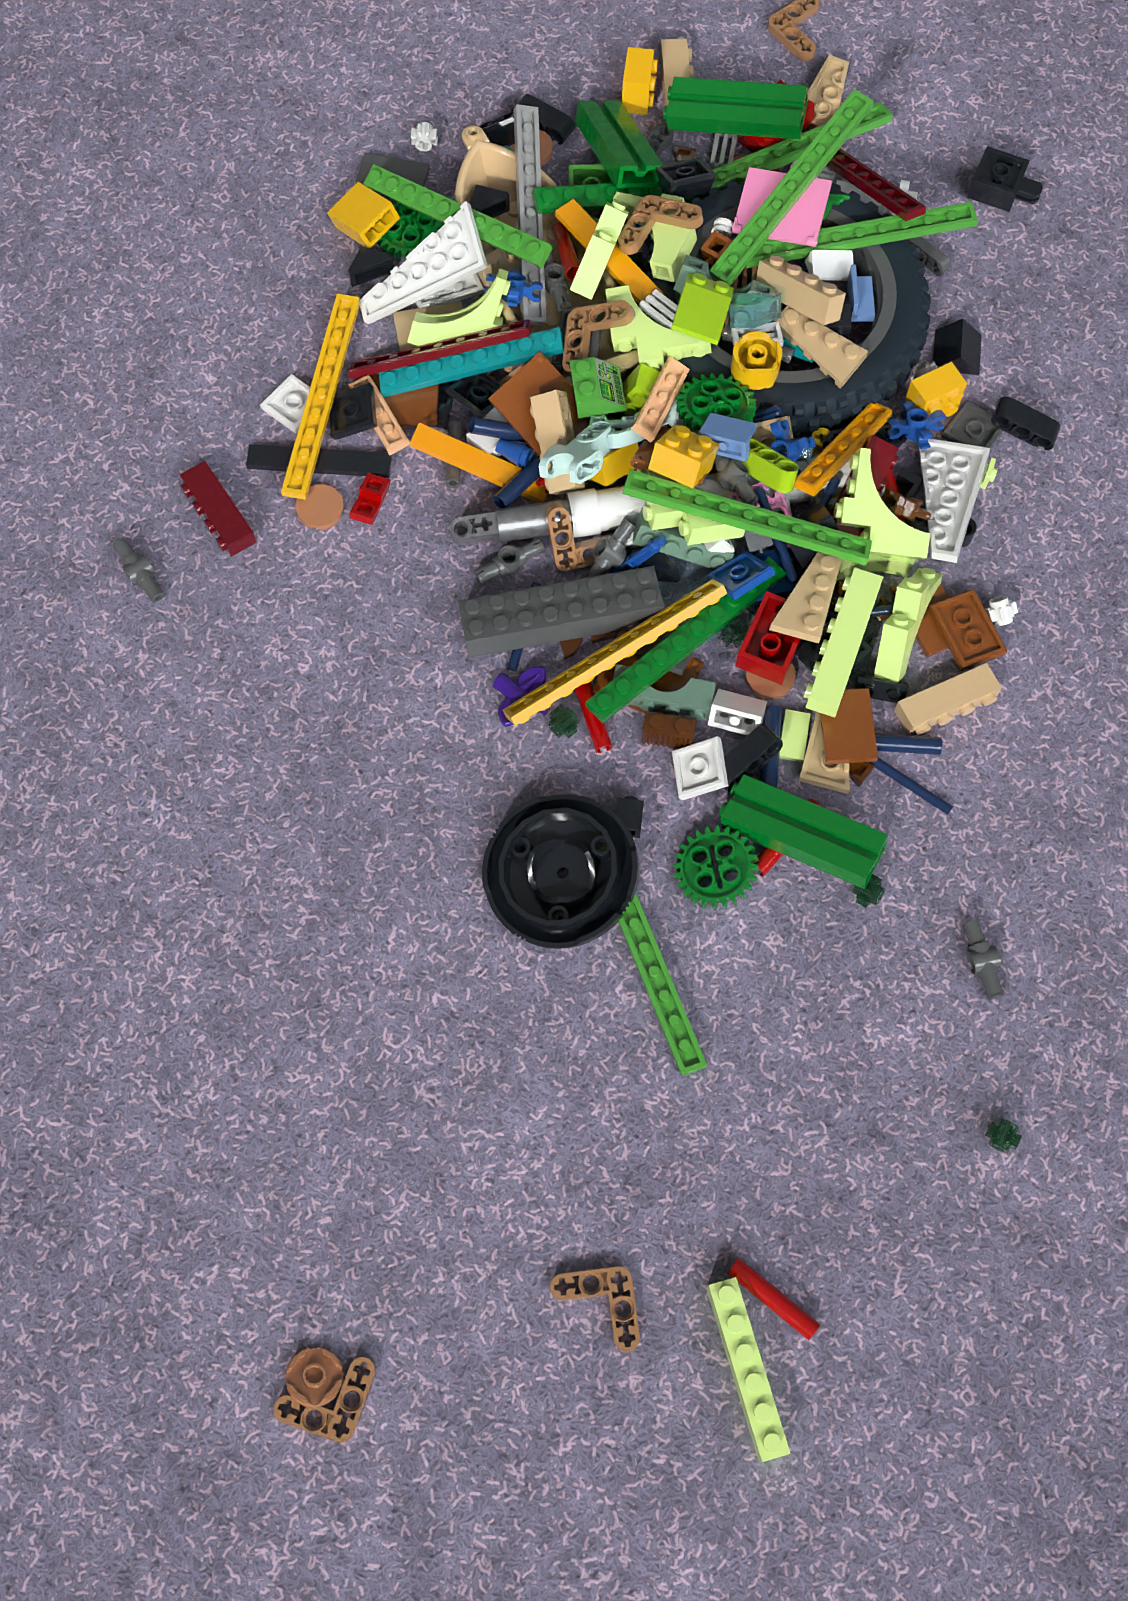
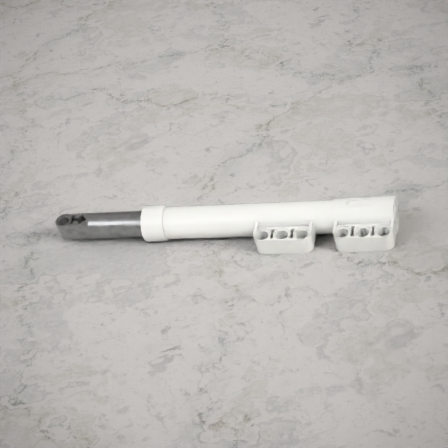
M817 456L806 457L802 461H796L801 472ZM850 460L833 476L841 480L826 507L830 512L851 471ZM717 473L707 474L702 485L694 487L695 489L723 497L735 493L720 485L715 477ZM746 475L750 486L761 483L752 476ZM671 479L672 482L681 484V483H679V482H677V481ZM828 483L815 496L796 488L790 493H783L791 517L790 504L808 502L811 506H814L818 503ZM766 485V495L773 498L772 493L776 491ZM624 486L602 490L592 488L566 492V499L500 508L495 509V512L455 518L450 524V536L452 541L458 545L494 540L505 542L546 536L549 533L545 511L550 504L557 502L562 503L569 512L573 538L599 535L603 531L616 530L624 518L635 524L642 507L646 506L647 501L622 494ZM885 487L881 492L878 491L880 498L882 497L885 491ZM776 507L772 510L784 514L781 508ZM557 511L554 518L558 525H562L559 518L561 513ZM483 524H487L488 531H484ZM458 527H464L468 530L464 535H457L454 531ZM734 538V541L742 540V538Z

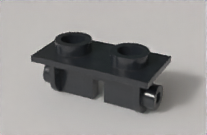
M863 672V674L857 675L855 689L869 688L871 699L898 703V701L906 698L909 685L903 682V679L899 683L880 680L875 678L874 675Z

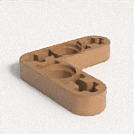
M795 0L772 14L768 20L769 32L795 57L804 62L814 58L816 45L796 25L818 12L820 0ZM796 12L799 16L792 17L789 13ZM792 35L795 36L797 39L791 41L788 40L786 37Z
M647 195L641 198L618 237L621 252L626 255L638 252L655 222L686 229L700 227L704 221L702 209L695 204L655 195ZM668 210H677L672 215L665 214ZM638 222L645 223V225L642 227H634V225Z
M621 300L578 307L569 313L562 365L570 375L569 361L588 358L591 331L622 327L630 324L635 316V311L631 305ZM602 312H606L604 319L596 322L597 316ZM578 337H582L581 343L578 346L573 347L572 344L574 340Z
M562 503L550 504L545 511L553 560L557 568L561 571H571L593 565L595 563L594 555L585 558L582 556L584 550L587 548L594 549L600 539L604 537L608 539L610 535L574 543L568 510ZM557 511L561 513L559 518L562 525H558L554 518ZM565 532L568 534L565 541H555L558 533ZM561 550H565L568 555L567 562L565 563L562 562L563 553Z
M617 1266L562 1273L552 1279L550 1291L553 1297L559 1301L608 1295L615 1346L618 1350L627 1353L637 1348L640 1335L631 1274L626 1268ZM617 1272H621L622 1277H627V1282H624L622 1287L623 1293L626 1291L630 1292V1297L618 1296L614 1299L612 1298V1293L618 1294L617 1284L611 1283V1279L615 1278ZM587 1276H594L598 1279L599 1287L596 1291L588 1292L583 1288V1280ZM573 1277H579L578 1287L581 1294H574L575 1288L567 1289L566 1295H561L558 1290L555 1291L554 1286L559 1285V1280L565 1279L566 1284H574ZM625 1301L630 1305L631 1313L628 1317L621 1318L617 1316L615 1305L618 1302ZM633 1320L634 1326L628 1325L629 1335H634L635 1340L631 1341L630 1347H625L624 1342H619L618 1337L623 1336V1327L616 1328V1322L626 1323Z
M359 1357L352 1361L334 1411L321 1406L306 1407L301 1414L300 1424L295 1421L299 1416L288 1414L286 1418L282 1417L283 1411L280 1410L281 1404L286 1405L288 1400L292 1401V1408L301 1411V1404L294 1401L291 1396L285 1395L277 1399L274 1404L273 1411L275 1417L285 1424L335 1442L344 1443L349 1441L356 1431L375 1377L376 1368L374 1363L366 1357ZM363 1362H366V1368L370 1370L369 1376L364 1375L360 1384L366 1385L365 1390L363 1391L357 1386H348L351 1379L354 1382L357 1381L358 1373L355 1371V1367L362 1366ZM350 1391H356L360 1395L359 1405L352 1409L346 1407L344 1403L345 1395ZM340 1408L347 1413L356 1414L354 1420L348 1417L346 1427L350 1428L349 1433H343L341 1438L337 1437L338 1431L334 1429V1425L341 1424L344 1415H338ZM313 1410H318L323 1417L321 1425L316 1428H311L306 1420L307 1415Z

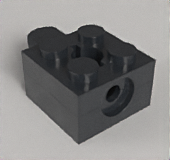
M987 146L973 177L967 198L1010 212L1015 199L1031 205L1037 203L1043 186L1041 182L1024 177L1030 160Z
M870 620L866 626L849 678L869 662L873 648L867 643L873 639L875 627ZM829 623L823 627L819 644L806 641L801 645L798 659L811 672H813L816 661L821 662L824 656L819 654L823 640L830 639L831 633L827 632Z

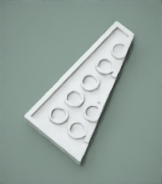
M467 201L460 206L461 209L453 217L449 216L444 221L445 224L436 233L432 232L406 256L407 260L399 267L395 266L390 271L391 275L382 283L378 282L360 299V309L365 323L370 324L488 268L471 205Z
M928 439L931 447L922 450L919 448L925 506L926 510L931 513V518L927 520L930 533L932 559L957 563L987 465L990 448Z

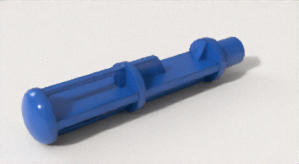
M660 535L656 539H650L646 547L627 556L618 568H611L609 574L636 569L640 564L660 551L661 547L667 543L666 537Z

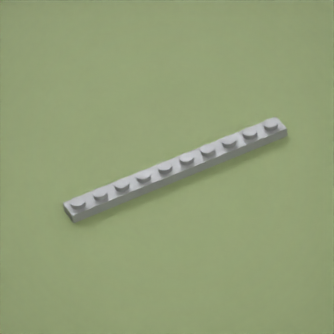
M516 104L514 108L518 230L543 240L542 214L536 213L532 196L533 189L541 187L538 107ZM519 259L520 274L526 277L525 283L530 284L534 281L543 283L542 290H533L534 294L541 295L540 302H533L529 297L523 296L520 303L521 321L528 319L531 321V325L544 326L546 323L544 266L541 269Z

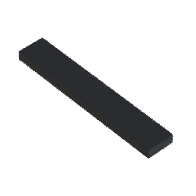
M249 444L246 467L253 470L287 472L293 447ZM320 449L314 473L367 476L368 473L384 478H390L392 455L382 452Z

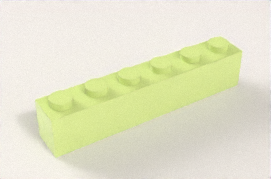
M855 567L852 576L846 575L842 590L846 591L844 598L839 596L834 610L839 612L837 619L831 618L827 632L831 633L830 639L823 640L819 654L824 656L821 662L816 661L812 676L816 677L814 684L808 683L804 698L808 699L807 709L835 718L883 576Z
M734 1277L710 1284L706 1288L758 1461L761 1463L791 1454L737 1278Z

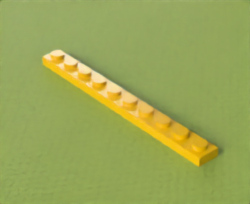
M343 294L336 295L282 486V496L304 500L307 498L359 310L360 297Z
M714 579L708 581L504 708L503 712L506 718L515 726L527 722L538 711L549 708L554 701L570 695L578 686L591 682L602 671L613 668L618 661L634 655L642 646L655 642L658 636L666 631L674 630L678 627L679 623L687 618L696 616L706 606L717 603L722 596L727 594L724 585Z

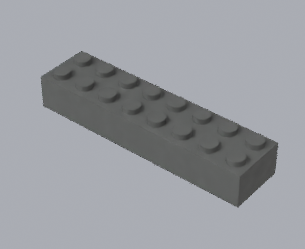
M654 566L458 600L469 658L633 629L664 609Z

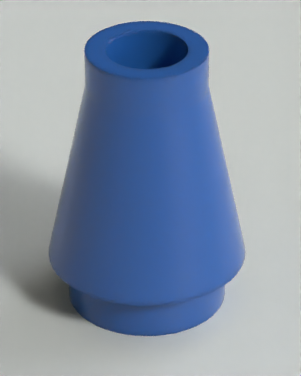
M499 439L495 449L497 453H500L518 467L521 465L526 467L533 455V449L528 444Z

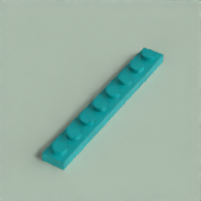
M560 327L530 334L529 337L378 373L381 395L385 398L526 363L540 351L545 357L564 353L562 331Z

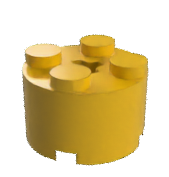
M755 331L743 335L742 339L736 342L733 348L731 374L734 380H739L741 387L748 385V389L752 390L772 387L778 377L782 359L780 343L777 340L775 342L765 332Z

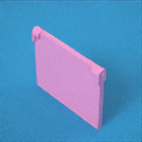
M749 167L732 233L739 234L787 173ZM816 178L768 239L816 247L832 181Z

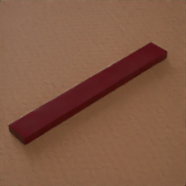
M841 148L826 165L904 221L926 214L925 205Z
M526 319L352 362L348 374L350 380L529 337L532 330L531 321Z

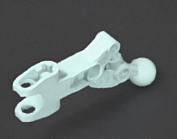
M675 398L662 426L667 424L671 427L675 424L684 426V419H679V413L676 412L677 398ZM639 412L634 416H622L621 420H607L605 414L591 416L590 425L569 444H554L547 449L539 463L540 477L552 479L561 474H570L569 482L577 484L592 478L601 470L603 457L612 449L625 447L645 439L631 429Z

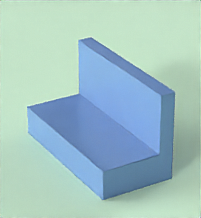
M853 264L850 267L847 279L848 303H851V322L874 321L875 308L872 276H857L856 264Z
M710 413L700 429L699 435L708 436L712 441L720 444L716 455L746 462L750 456V439L757 428V423Z

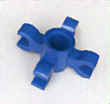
M510 269L507 280L511 281L507 296L503 294L501 296V299L507 302V306L517 307V303L522 302L523 296L529 297L533 302H540L541 295L534 294L533 290H542L543 283L539 281H534L530 284L525 283L526 277L520 274V270ZM492 273L486 274V281L494 282L496 275ZM485 286L484 292L486 293L490 287Z
M912 400L903 401L904 411L900 412L903 420L891 419L888 421L892 429L886 431L888 437L896 439L904 434L908 440L917 441L921 450L930 448L931 445L928 439L932 438V433L929 429L934 431L944 429L942 422L939 420L946 419L945 414L942 410H937L928 415L925 410L915 408Z
M787 420L776 421L770 424L771 431L776 438V441L773 442L770 448L795 463L800 458L803 450L816 446L814 437H805L799 440L790 439V428ZM798 468L797 476L801 473L800 468Z

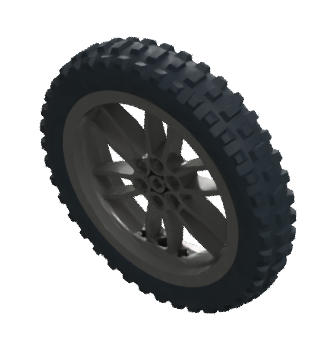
M735 180L728 182L723 190L719 191L713 188L709 193H705V198L700 199L696 197L689 202L690 204L698 205L702 209L704 220L703 224L695 229L697 241L689 256L703 260L701 248L712 234L714 221L717 218H726L734 223L745 182L742 184H737ZM832 183L829 194L849 195L850 199L844 200L839 205H832V210L822 220L821 227L829 228L889 217V215H880L878 213L879 207L872 201L865 204L860 201V194L854 191L847 194L841 191L840 185ZM732 233L731 239L734 240L738 234ZM907 239L850 249L853 253V264H856L857 276H872L875 318L864 342L859 344L860 347L868 351L867 357L841 389L835 384V380L829 374L826 376L820 370V366L815 361L812 363L806 360L804 361L811 368L810 370L779 371L772 387L760 390L748 389V392L754 393L753 399H756V411L776 404L783 408V417L790 416L793 438H798L800 433L809 432L812 436V433L817 431L818 428H830L831 431L841 429L845 422H852L869 403L880 404L882 400H890L894 396L897 387L904 385L908 380L911 369L916 366L921 355L920 351L923 350L928 333L925 330H928L930 324V315L927 312L930 309L931 297L927 293L929 290L928 281L923 277L926 271L919 258L916 257L918 252L915 246L906 242ZM653 240L649 249V256L643 260L641 270L663 292L664 296L677 305L680 294L678 291L673 290L675 282L653 278L650 266V259L654 249ZM797 259L790 260L789 264L795 265ZM747 268L748 285L752 277V270L750 268ZM742 272L738 275V281H739L741 284H742ZM847 281L831 283L836 285L837 289L845 292V298H848ZM773 298L763 323L755 322L754 325L774 322L787 305ZM651 305V307H653L656 311H658L661 314V312L658 309ZM643 312L647 317H649L651 320H653L654 322H656L654 319H652L650 316H648L645 312ZM728 313L730 326L751 323L742 315ZM711 343L712 353L702 357L691 356L678 360L690 369L683 383H691L693 377L700 380L702 374L706 378H710L711 373L714 374L715 378H719V375L723 374L724 379H728L732 376V356L719 346Z

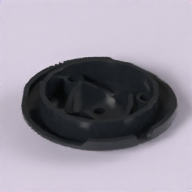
M570 794L540 796L514 809L498 825L499 829L495 830L496 833H493L494 837L490 838L485 850L482 882L494 914L512 934H517L518 938L521 936L522 940L525 939L526 942L539 947L552 949L572 948L599 938L614 927L623 917V911H627L626 907H629L628 903L632 902L637 889L639 857L630 831L611 809L605 808L604 805H600V802L596 803L595 800L584 796ZM602 845L606 846L604 851L600 850ZM525 847V852H520V848ZM562 868H567L568 876L563 879L559 878L557 875L558 871ZM562 915L563 920H557V917Z

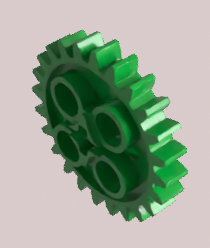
M391 202L400 219L377 242L383 252L387 251L388 255H395L397 261L404 256L406 261V256L432 232L436 233L444 224L398 202L395 204Z
M711 373L710 378H706L702 374L700 380L693 377L691 383L685 382L684 388H680L679 395H677L676 412L679 413V419H684V426L691 425V432L696 429L700 431L710 413L753 422L756 411V399H753L754 393L748 392V385L741 387L739 380L735 383L732 382L733 376L724 379L723 374H720L719 378H715L714 374Z
M716 825L714 832H711L709 827L706 826L705 834L702 835L696 830V839L687 837L688 846L680 844L684 853L675 854L676 858L681 862L673 864L674 868L680 871L674 874L676 880H682L677 885L679 889H685L683 894L686 898L692 896L691 901L693 904H697L701 900V906L704 909L709 903H711L713 910L717 909L718 903H721L724 909H727V901L731 900L734 905H737V896L746 899L743 891L745 889L753 890L749 881L755 882L758 880L756 875L752 873L759 871L758 865L752 864L758 861V857L756 854H752L755 851L754 846H747L749 843L748 838L740 839L741 834L738 830L731 835V829L728 826L724 832H721L719 825ZM711 846L715 848V856L719 864L718 870L723 884L721 889L718 888L717 876L713 870L714 862L710 853ZM723 849H733L729 856H720ZM698 855H707L704 862H695V858ZM729 873H738V876L735 880H725L726 876ZM703 879H712V883L708 887L700 886Z

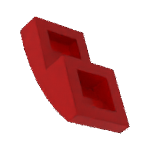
M368 473L359 488V496L350 510V519L373 525L388 492L391 480Z

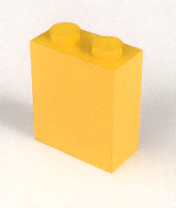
M357 182L327 212L338 230L368 248H371L400 219L389 200L360 182Z

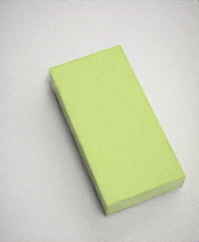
M785 710L781 733L783 747L780 750L779 759L803 763L811 713Z

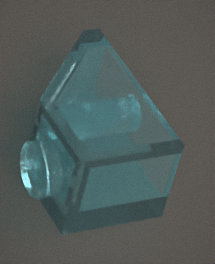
M733 293L730 302V328H756L781 318V293Z

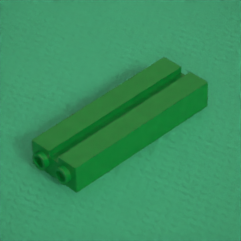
M674 77L672 86L668 87L667 99L669 102L668 106H664L663 119L667 121L668 130L800 140L808 104L807 86Z
M603 100L602 106H598L596 101H578L575 122L616 188L660 187L656 167L664 165L621 101Z
M743 775L740 782L736 781L730 792V796L733 798L728 803L724 802L719 811L721 828L726 829L728 826L733 833L738 830L742 837H747L753 842L863 889L866 888L887 847L888 834L747 775Z

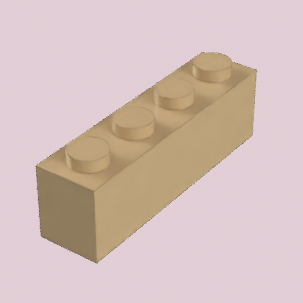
M661 39L660 61L664 106H668V87L672 86L674 77L693 78V65H689V62H692V48H688L687 39Z
M770 256L768 259L759 261L755 281L774 287V299L822 325L840 320L846 293L837 289L836 285L820 280L817 275L802 271L800 266L791 265L780 256Z
M553 390L530 397L532 404L530 405V412L536 424L535 437L541 449L540 461L547 449L552 445H567L575 439L567 393L564 391ZM561 474L552 479H544L549 494L562 495L566 494V492L585 488L584 482L581 484L569 482L570 474Z
M985 663L898 701L894 712L908 735L915 733L922 735L937 723L940 726L945 725L953 719V716L960 713L962 716L973 712L978 705L988 706L994 703L1002 687L989 665Z

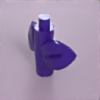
M534 666L525 669L518 677L517 683L503 672L497 676L493 687L506 697L498 708V716L502 725L505 727L514 725L506 718L503 709L545 684L546 668ZM550 707L538 712L545 716L550 710Z

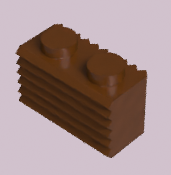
M646 711L641 742L643 745L645 743L648 745L652 744L653 746L657 744L658 747L662 745L663 747L667 746L670 748L672 746L673 749L693 744L696 718Z

